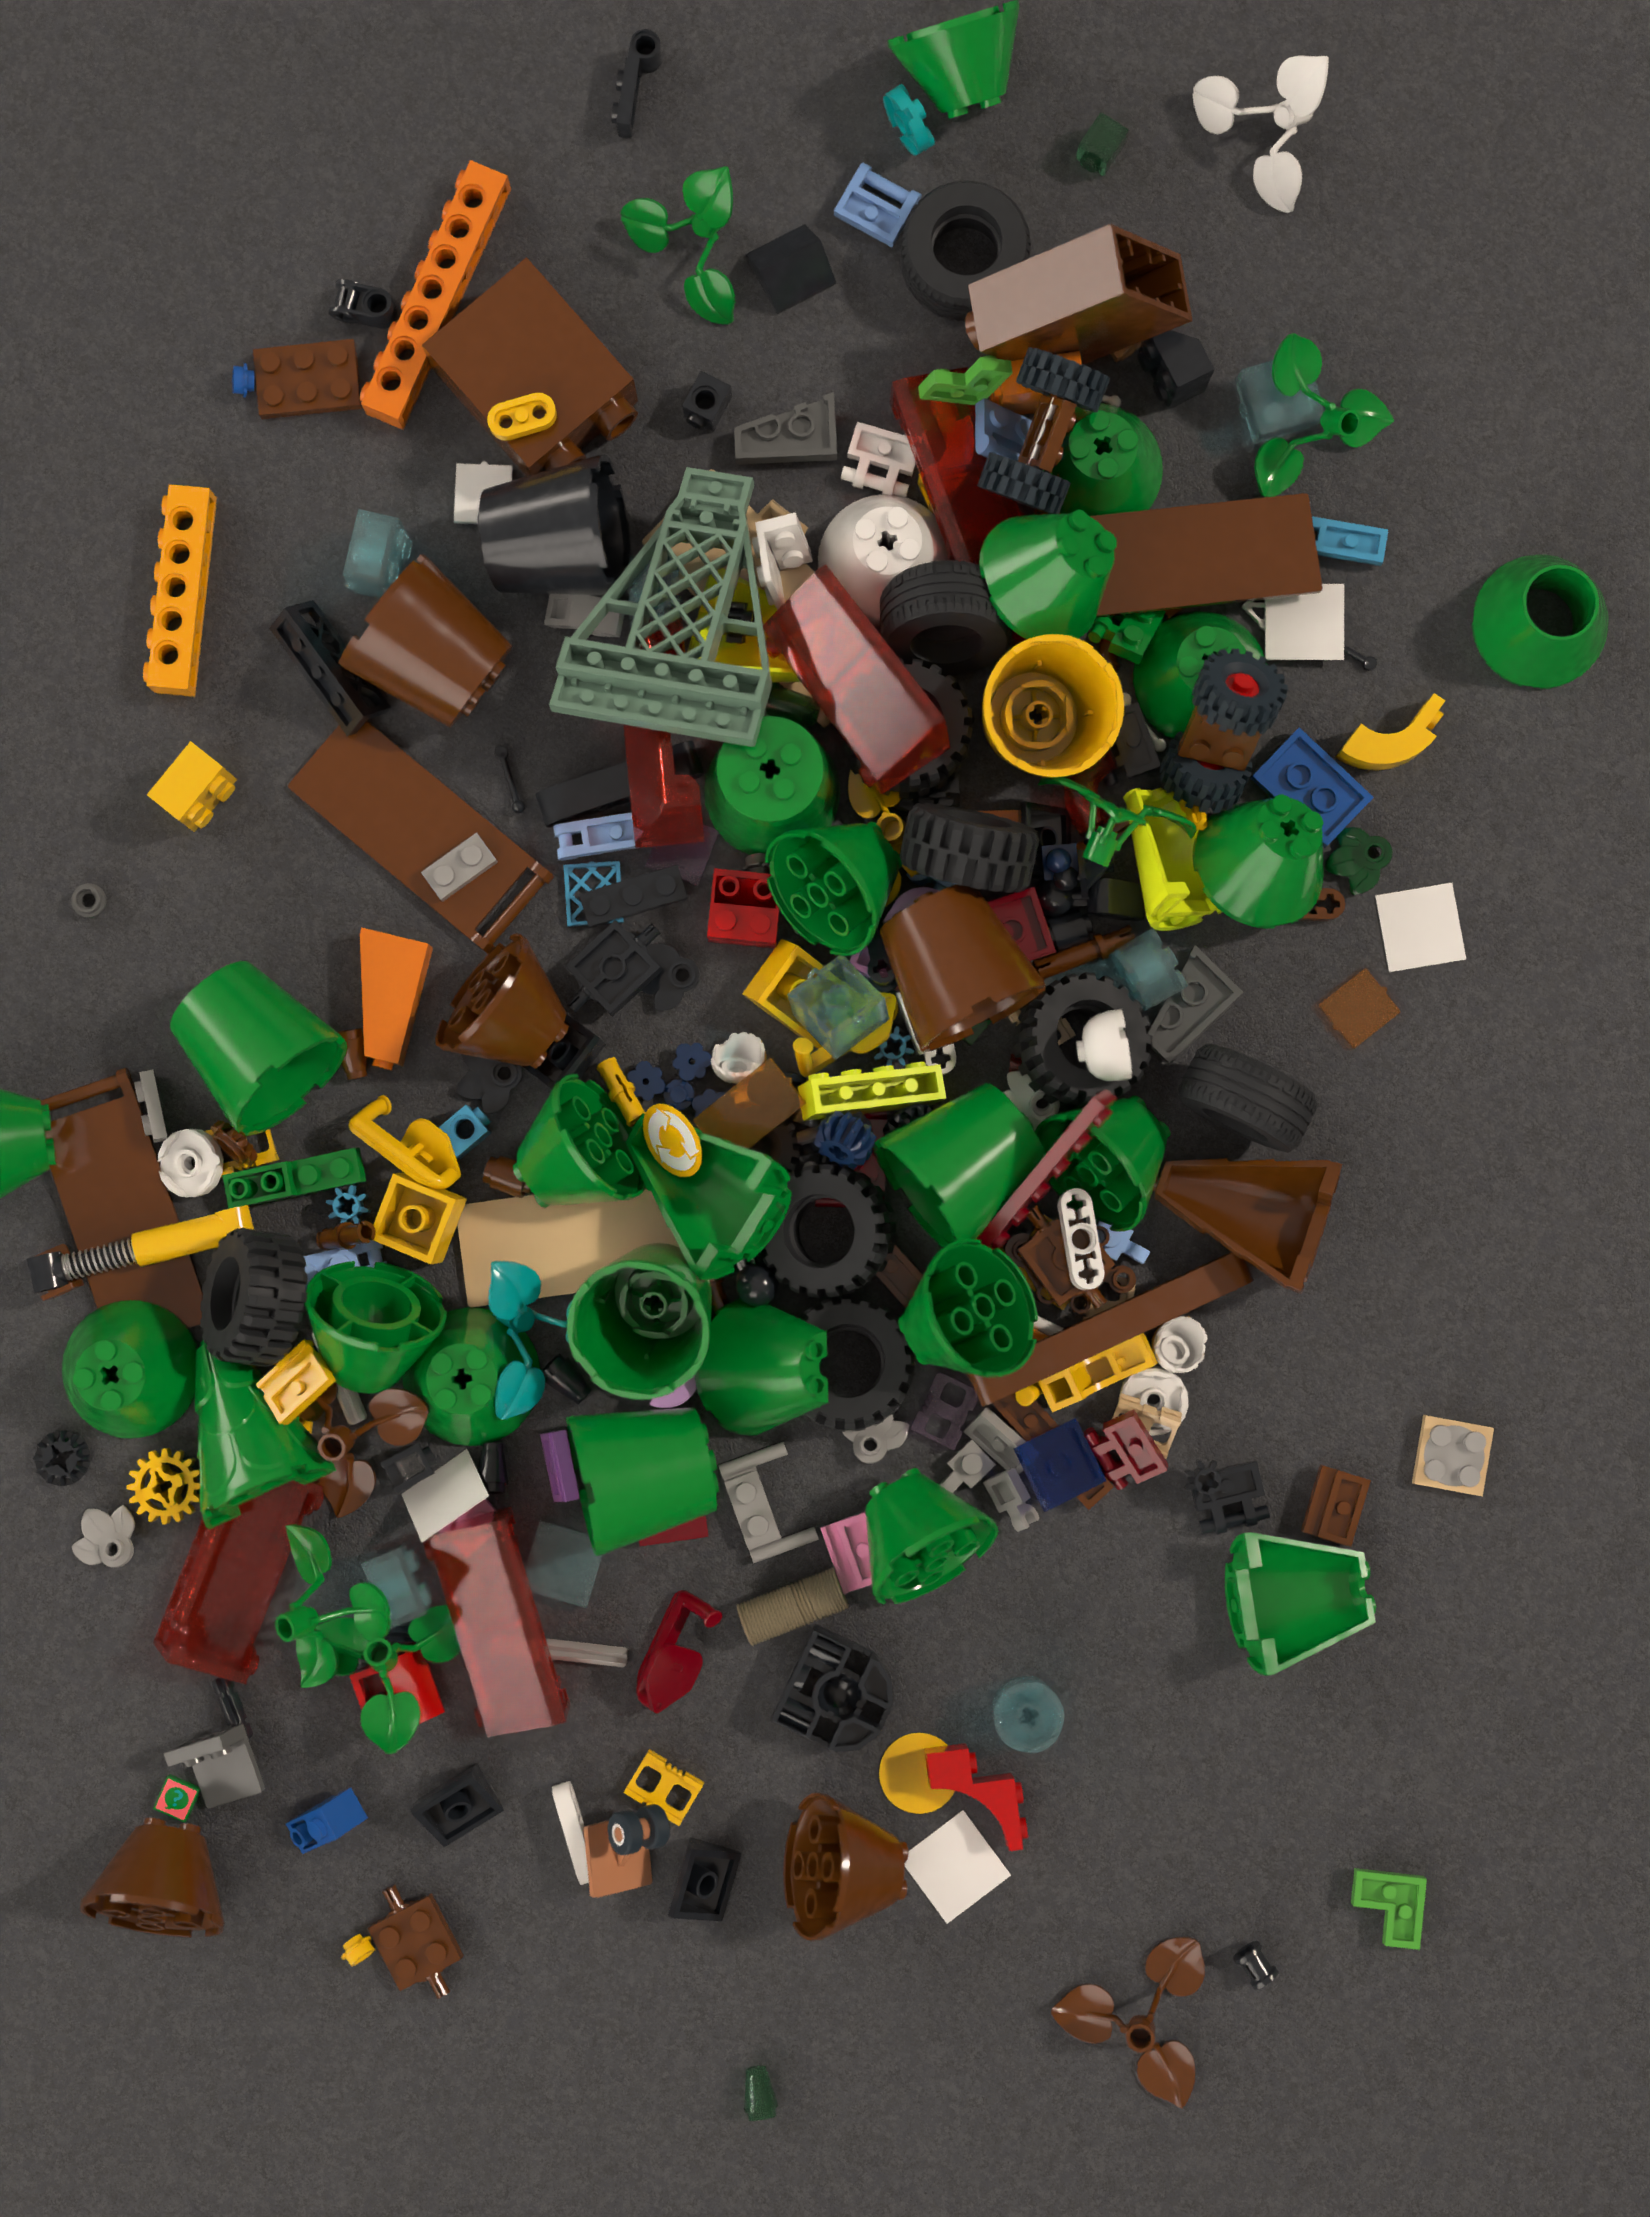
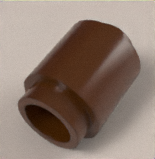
M504 1156L499 1158L490 1157L484 1170L483 1182L489 1184L491 1189L518 1198H523L525 1193L531 1194L532 1192L525 1182L519 1181L515 1176L513 1165L517 1163L516 1160Z

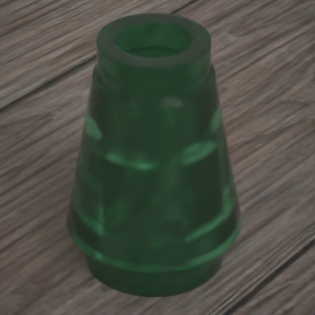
M766 2065L745 2068L744 2112L748 2113L749 2121H760L776 2117V2108L779 2105Z

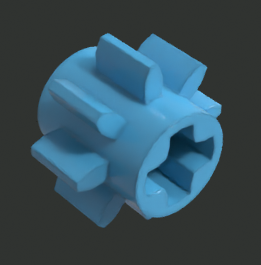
M896 1026L894 1033L890 1034L888 1040H891L892 1043H897L898 1041L901 1043L898 1050L899 1055L895 1056L892 1052L886 1054L884 1050L887 1048V1042L885 1041L876 1047L880 1048V1053L876 1054L874 1060L877 1061L883 1058L887 1061L886 1066L898 1061L904 1067L905 1060L902 1058L904 1054L913 1055L914 1050L911 1048H906V1043L910 1041L912 1036L907 1035L903 1038L898 1035L899 1027Z
M353 1185L349 1187L348 1193H344L338 1187L335 1188L338 1196L334 1200H326L327 1204L333 1205L334 1211L328 1216L329 1219L340 1217L342 1218L341 1223L349 1222V1220H353L354 1223L362 1222L360 1219L362 1213L371 1212L370 1209L364 1207L363 1203L369 1197L368 1194L355 1195L356 1186ZM345 1199L355 1201L356 1203L352 1206V1214L342 1212V1208L345 1207Z

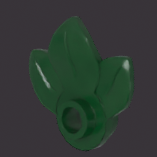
M1348 827L1337 835V840L1341 847L1330 854L1326 861L1325 869L1334 875L1349 876L1351 894L1360 895L1366 893L1378 883L1380 869H1383L1390 863L1393 850L1385 838L1369 836L1361 828ZM1372 847H1379L1381 849V855L1378 858L1373 859L1369 857L1368 853Z

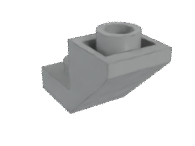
M550 594L544 625L552 628L578 629L602 598L591 595ZM608 612L592 632V635L620 637L624 614Z

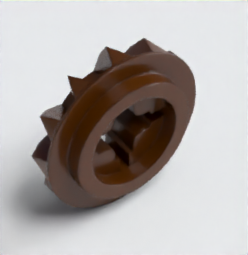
M218 1120L211 1126V1130L214 1133L212 1135L213 1139L234 1161L251 1166L257 1160V1152L253 1149V1145L229 1123Z

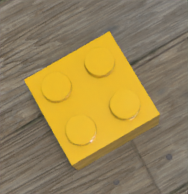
M190 741L148 792L147 796L195 832L198 827L203 828L210 822L214 814L212 810L220 801H226L235 790L234 783L237 779Z
M406 1173L393 1174L373 1224L376 1232L373 1241L428 1264L442 1263L467 1198L446 1189L436 1190L422 1185Z

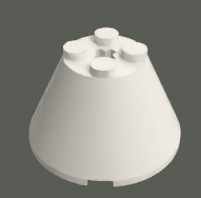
M897 495L869 496L845 507L828 525L819 547V577L869 627L880 629V597L888 583L899 573L916 565L933 561L953 560L952 546L941 522L923 505Z

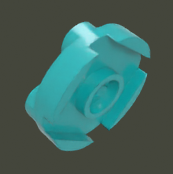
M903 84L885 93L883 102L886 113L893 128L898 126L903 136L899 138L906 149L916 156L934 146L935 140L930 130L922 121L926 118V112L918 99L911 101L910 95Z

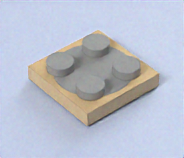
M1423 1415L1412 1483L1483 1496L1494 1428Z

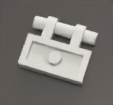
M857 422L847 458L857 460L859 464L857 469L844 466L841 479L853 482V486L863 489L866 486L882 491V495H897L906 498L909 485L898 482L897 478L899 473L908 476L913 475L922 441ZM870 464L888 469L886 478L868 473Z

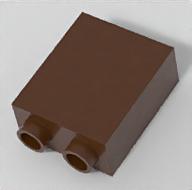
M1109 224L969 284L972 311L966 315L965 326L968 337L977 350L999 359L1022 360L1025 358L1028 348L1031 347L1050 352L1054 355L1080 351L1083 365L1192 322L1193 319L1181 254L1113 224Z
M527 257L422 344L434 372L525 476L586 459L581 449L600 433L608 441H611L623 434L638 416V412L633 408V405L638 402L634 379ZM532 393H544L553 400L557 417L550 428L508 441L500 440L491 433L487 417L491 408L496 404ZM540 409L535 411L533 416L540 419L545 416L546 412ZM505 419L501 422L500 426L502 428H509L512 425V421Z

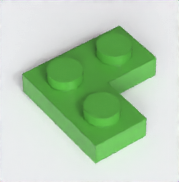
M983 356L965 373L950 372L948 369L933 370L918 386L919 397L924 400L975 405L982 399H987L1013 373L1011 360L997 359L995 356Z
M1354 1868L1351 1904L1355 1907L1385 1910L1382 1943L1385 1946L1420 1950L1427 1879L1420 1875Z

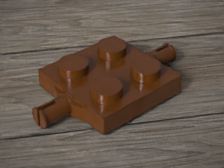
M1037 1205L1031 1208L1027 1217L1036 1227L1037 1231L1028 1242L1017 1249L1018 1253L1057 1306H1061L1075 1295L1084 1293L1095 1310L1101 1307L1100 1303L1102 1305L1105 1304L1107 1299L1104 1298L1097 1287L1090 1290H1080L1070 1280L1060 1218L1048 1222ZM1074 1208L1076 1220L1069 1221L1070 1227L1078 1223H1084L1082 1219L1079 1220L1078 1213ZM1077 1229L1072 1234V1243L1078 1249H1085L1090 1243V1237L1086 1231ZM1099 1243L1105 1273L1115 1263ZM1092 1252L1082 1256L1074 1255L1075 1261L1083 1259L1084 1270L1079 1272V1278H1085L1087 1284H1090V1278L1095 1276V1271L1088 1270L1086 1259L1093 1258Z
M396 1884L386 1888L382 1893L391 1911L386 1917L371 1924L367 1929L399 1991L417 1982L429 1981L437 1999L447 1995L450 1989L447 1987L441 1972L449 1965L461 1960L464 1955L432 1893L417 1901L404 1903L396 1888Z

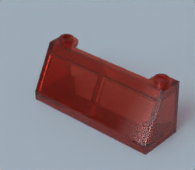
M968 367L952 369L950 372L965 373ZM929 374L905 377L893 381L891 384L890 406L895 420L900 418L901 430L904 429L946 545L948 560L965 561L979 565L983 542L991 530L1006 519L1021 516L1016 501L977 486L987 457L977 454L975 449V405L920 399L918 386Z
M826 564L815 571L763 624L767 653L772 659L778 657L781 661L785 660L858 757L862 766L858 769V772L869 788L874 785L882 795L951 748L945 718Z
M682 617L665 626L671 636L683 629ZM661 630L644 638L649 648L666 639ZM683 641L677 645L679 646L683 654H685V646ZM673 648L664 652L665 654L677 655ZM624 725L635 848L704 842L699 785L695 779L688 775H675L671 733Z
M292 1480L238 1505L241 1512L240 1516L212 1529H208L205 1526L202 1517L153 1641V1644L166 1662L238 1683H247L249 1675L255 1673L259 1663V1655L256 1654L254 1643L291 1551L285 1526L290 1524L301 1526L305 1515L309 1516L313 1511H318L323 1501L324 1492L322 1491L323 1486L317 1480L307 1485Z
M511 1506L449 1524L428 1538V1541L424 1542L428 1561H434L477 1701L478 1707L474 1708L476 1722L479 1728H485L487 1737L564 1723L567 1721L570 1709L566 1688L559 1690L561 1686L560 1675L557 1676L519 1551L518 1536H515L513 1524L516 1522Z

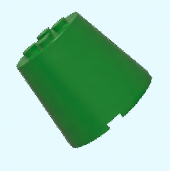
M765 716L761 723L755 747L727 742L722 744L708 767L704 785V797L710 820L727 843L747 855L756 853L766 854L771 842L786 831L831 826L839 806L840 782L831 756L806 729L789 719ZM770 766L775 767L779 775L774 774L773 779H767L763 769L767 770Z
M237 961L226 965L201 981L182 1000L170 1021L171 1032L231 1125L238 1133L242 1131L246 1136L264 1132L278 1125L307 1104L303 1098L316 1085L323 1088L340 1067L347 1051V1042L339 1033L249 961Z
M984 1083L881 1137L874 1142L875 1145L873 1147L877 1162L894 1191H897L899 1188L902 1190L911 1203L906 1208L908 1212L941 1248L957 1240L976 1239L1046 1155L1029 1118L1023 1112H1020L1004 1093L989 1083Z
M652 1243L640 1246L599 1269L581 1285L571 1302L568 1312L567 1335L570 1349L576 1362H580L592 1377L591 1380L604 1390L621 1397L653 1399L674 1392L675 1389L685 1384L689 1379H692L706 1357L711 1326L712 1288L710 1280H700L690 1270L680 1247L665 1243ZM656 1296L659 1297V1300H661L662 1303L657 1302Z
M694 1407L566 1417L574 1470L580 1468L585 1487L584 1489H579L578 1492L589 1540L595 1556L609 1553L717 1511L716 1493L719 1492L716 1474L712 1472L717 1471L714 1451L708 1450L709 1436L706 1424H701L699 1415Z

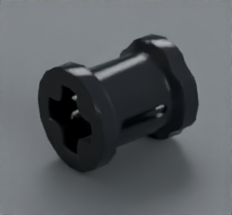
M1253 1941L1243 1946L1233 1957V1961L1237 1965H1241L1251 1979L1250 1984L1254 1990L1265 1987L1279 1974L1277 1968L1274 1965L1271 1966L1261 1952L1262 1945L1259 1941Z

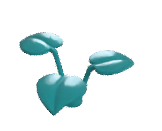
M512 1261L491 1262V1282L488 1293L491 1312L499 1322L509 1327L507 1335L512 1337L524 1358V1364L519 1361L509 1363L499 1377L495 1394V1412L497 1418L502 1420L529 1411L540 1401L545 1389L544 1374L540 1369L531 1367L533 1361L520 1340L518 1332L528 1331L533 1326L535 1319L559 1327H567V1320L563 1321L537 1313L527 1306L539 1297L541 1281L533 1269ZM570 1302V1304L568 1305V1308H567V1312H566L567 1318H568V1312H569V1309H570L571 1302ZM566 1331V1341L569 1343V1341H568V1335H567V1331Z

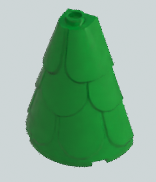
M642 1113L634 1124L625 1143L647 1190L652 1192L665 1223L671 1229L690 1270L700 1280H711L734 1272L733 1265L744 1258L748 1262L751 1261L770 1242L787 1214L792 1191L787 1188L790 1176L786 1169L766 1154L737 1146L729 1140L704 1134L701 1130L694 1127L702 1148L701 1166L690 1177L673 1175L665 1170L650 1152L644 1137L643 1119L645 1114Z
M204 1341L200 1343L201 1346L196 1350L195 1413L198 1414L197 1456L200 1460V1511L204 1524L208 1529H212L240 1516L241 1512L238 1505L289 1481L294 1480L307 1485L336 1471L333 1462L321 1456L318 1450V1441L303 1426L298 1416L289 1425L279 1424L263 1397L265 1395L264 1392L256 1385L265 1376L256 1365L220 1361L207 1350V1345Z

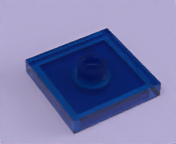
M1076 1418L1013 1448L1044 1512L1106 1482Z

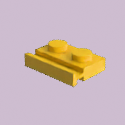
M303 1339L256 1384L264 1392L265 1395L263 1397L279 1424L289 1425L336 1381L321 1354L317 1353L313 1348L314 1343L311 1340Z

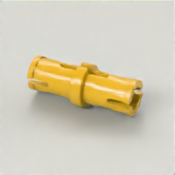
M615 1057L608 1058L599 1063L596 1069L610 1091L608 1096L611 1102H616L627 1122L626 1124L632 1127L641 1114L646 1112L634 1093L635 1086L632 1082L627 1081L617 1063V1059Z

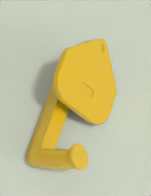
M850 989L833 999L826 1007L825 1016L838 1037L812 1054L810 1053L813 1050V1043L809 1039L801 1037L797 1038L793 1043L795 1058L801 1075L808 1077L819 1072L850 1051L859 1054L867 1053L887 1041L890 1037L893 1021L898 1014L896 996L891 993Z
M384 1095L378 1096L377 1100L369 1103L350 1119L349 1129L353 1134L416 1182L440 1190L450 1187L461 1177V1171L449 1136L429 1120L423 1118L414 1120L406 1130L401 1142L373 1122L379 1115H388L391 1112V1102L388 1097Z

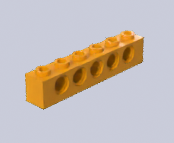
M169 484L168 495H164L162 498L161 508L162 514L165 516L164 528H160L158 533V547L162 549L160 562H156L154 568L155 582H158L157 595L152 596L150 604L154 622L153 628H149L147 632V647L150 649L149 662H145L143 667V680L147 682L146 686L154 693L195 697L217 497L210 488ZM193 518V523L189 529L179 530L182 520ZM189 551L187 561L181 564L175 563L176 556L180 552ZM179 584L186 585L185 592L181 596L172 597V590L175 586ZM173 618H182V624L177 630H168V624ZM178 651V658L174 663H164L167 653Z

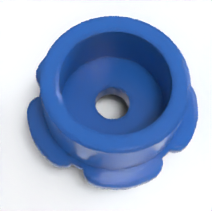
M243 363V366H233L232 375L233 394H243V398L247 397V391H254V371L248 370L246 363Z

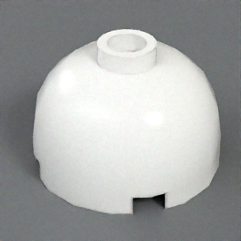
M1122 1009L1106 1011L1092 1017L1083 1028V1040L1076 1041L1079 1062L1086 1061L1090 1073L1096 1078L1105 1081L1132 1079L1128 1038H1126L1125 1030H1123V1027L1126 1026Z

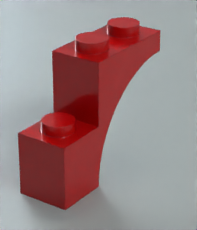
M966 1743L924 1748L930 1788L959 1791L975 1798L984 1804L999 1821L1008 1850H1023L1022 1839L1028 1838L1025 1817L1019 1818L1018 1804L1024 1803L1021 1782H1015L1011 1773L972 1778V1774L978 1773L975 1752L969 1753Z

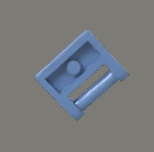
M862 162L834 209V216L893 248L910 212L918 204L922 194L913 189L911 192L874 173L871 171V166ZM867 184L903 205L899 209L861 187Z
M982 399L975 404V449L977 454L988 458L989 452L1017 461L1032 420L990 400Z

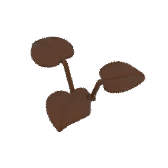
M335 1382L298 1415L303 1420L313 1422L318 1420L324 1411L326 1413L325 1424L321 1429L325 1435L319 1440L318 1450L324 1459L333 1462L336 1471L319 1478V1482L337 1518L344 1517L361 1507L371 1496L376 1485V1475L372 1465L365 1460H354V1455L347 1453L353 1447L355 1439L378 1425V1433L385 1442L395 1446H403L413 1442L422 1432L430 1411L428 1405L415 1393L400 1388H390L379 1392L369 1403V1410L375 1419L353 1432L348 1427L342 1425L331 1427L333 1410L328 1404L332 1403L338 1395V1386Z
M1191 1937L1167 1939L1156 1945L1149 1953L1146 1960V1974L1151 1980L1160 1984L1156 1989L1146 2016L1136 2015L1129 2020L1128 2024H1125L1119 2016L1112 2014L1114 2001L1110 1993L1103 1987L1092 1983L1081 1984L1073 1988L1051 2009L1053 2018L1061 2028L1073 2037L1087 2043H1101L1108 2040L1112 2034V2022H1115L1120 2028V2032L1126 2034L1128 2046L1135 2052L1143 2053L1137 2065V2075L1142 2086L1154 2096L1169 2101L1181 2109L1188 2102L1194 2087L1195 2061L1190 2050L1180 2041L1170 2040L1160 2047L1159 2043L1155 2041L1156 2028L1153 2019L1165 1987L1172 1995L1185 1997L1195 1993L1202 1985L1205 1976L1204 1959L1200 1942Z

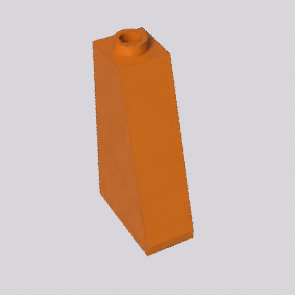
M361 927L360 955L364 1056L373 1059L372 1066L392 1070L393 1065L402 1067L404 1065L433 947L428 943Z

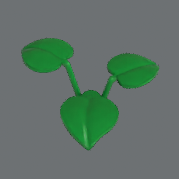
M728 166L710 170H699L686 178L683 184L684 201L687 207L696 214L677 223L667 224V210L662 204L653 199L638 198L625 204L620 211L621 221L632 241L646 252L657 253L662 251L669 243L667 231H675L692 224L696 235L709 239L696 266L697 275L689 276L684 282L685 296L691 308L704 319L725 325L734 322L735 294L731 282L726 275L716 269L703 271V266L713 244L719 239L717 232L727 225L732 214L733 190Z
M1295 333L1287 335L1275 353L1272 364L1273 382L1278 391L1284 396H1294L1301 389L1303 394L1324 406L1326 410L1320 418L1324 431L1294 439L1289 444L1283 438L1274 437L1260 447L1255 458L1254 469L1258 487L1263 497H1273L1281 494L1300 475L1304 457L1299 450L1294 449L1296 446L1321 439L1330 440L1333 435H1337L1345 445L1360 447L1370 442L1381 430L1394 422V418L1385 404L1367 390H1350L1343 396L1340 407L1311 391L1307 385L1312 384L1319 377L1322 368V356L1318 347L1311 340L1298 336Z
M1043 777L1038 785L1056 784L1075 789L1090 802L1088 832L1085 836L1089 841L1082 857L1107 868L1115 850L1120 851L1123 842L1138 824L1146 826L1147 821L1144 819L1146 816L1163 817L1177 824L1189 835L1190 839L1194 837L1197 830L1196 825L1189 819L1162 808L1143 804L1144 808L1139 814L1125 808H1117L1114 804L1100 799V796L1092 790L1064 777ZM1100 807L1106 810L1111 817L1106 828L1098 826L1095 832L1096 809ZM1132 821L1116 841L1118 833L1112 831L1115 822Z
M290 1524L285 1527L296 1567L303 1580L312 1585L296 1602L289 1604L290 1611L277 1616L275 1627L283 1641L290 1642L296 1639V1652L301 1670L300 1687L309 1688L328 1682L335 1676L339 1668L337 1649L331 1640L323 1638L321 1630L316 1629L319 1623L344 1615L354 1614V1623L357 1631L364 1639L370 1641L374 1638H385L391 1625V1613L384 1593L376 1585L368 1582L358 1583L350 1589L349 1596L353 1607L318 1616L314 1608L301 1606L324 1582L323 1573L331 1569L332 1559L329 1545L320 1532L309 1527Z
M441 1605L420 1612L408 1627L409 1636L416 1642L414 1645H400L399 1643L391 1645L383 1638H374L368 1641L357 1631L354 1618H336L319 1624L316 1627L317 1630L323 1632V1638L331 1640L337 1649L339 1668L335 1676H348L355 1672L359 1659L366 1660L375 1671L380 1673V1677L387 1690V1695H375L366 1702L361 1712V1726L366 1736L386 1754H394L408 1744L418 1728L421 1715L419 1703L412 1693L403 1691L394 1695V1689L388 1672L397 1664V1653L399 1651L416 1652L421 1649L424 1658L430 1662L444 1663L452 1660L463 1649L466 1641L470 1615L467 1608L457 1605Z

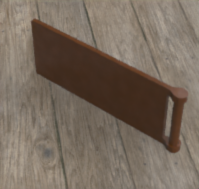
M1307 493L1090 516L1099 522L1106 531H1110L1117 540V547L1114 549V564L1096 618L1317 594L1323 589L1310 501Z
M368 721L364 723L356 734L347 736L341 727L338 726L288 784V788L487 954L495 947L493 944L540 888L545 883L549 884L555 877ZM477 832L498 863L442 902L421 872ZM529 868L535 875L483 936L476 931L477 927L526 869Z
M127 1067L117 1070L113 1076L40 1100L41 1105L49 1104V1110L53 1111L120 1087L124 1093V1097L51 1121V1131H45L46 1139L53 1138L56 1164L49 1166L78 1252L80 1250L84 1253L85 1249L90 1251L91 1247L96 1250L97 1246L102 1248L104 1244L108 1247L109 1243L115 1245L116 1241L119 1244L121 1240L127 1242L128 1238L131 1240L133 1233L179 1223L170 1192L160 1178L159 1171L161 1173L162 1171L151 1136H145L141 1118L143 1113L137 1099L130 1071ZM191 1254L143 1267L134 1262L132 1266L128 1264L126 1267L121 1266L120 1269L116 1267L114 1270H103L102 1273L97 1271L96 1274L86 1275L97 1309L118 1301L143 1300L168 1309L179 1317L188 1329L201 1324L202 1311H200L201 1301H203V1292Z

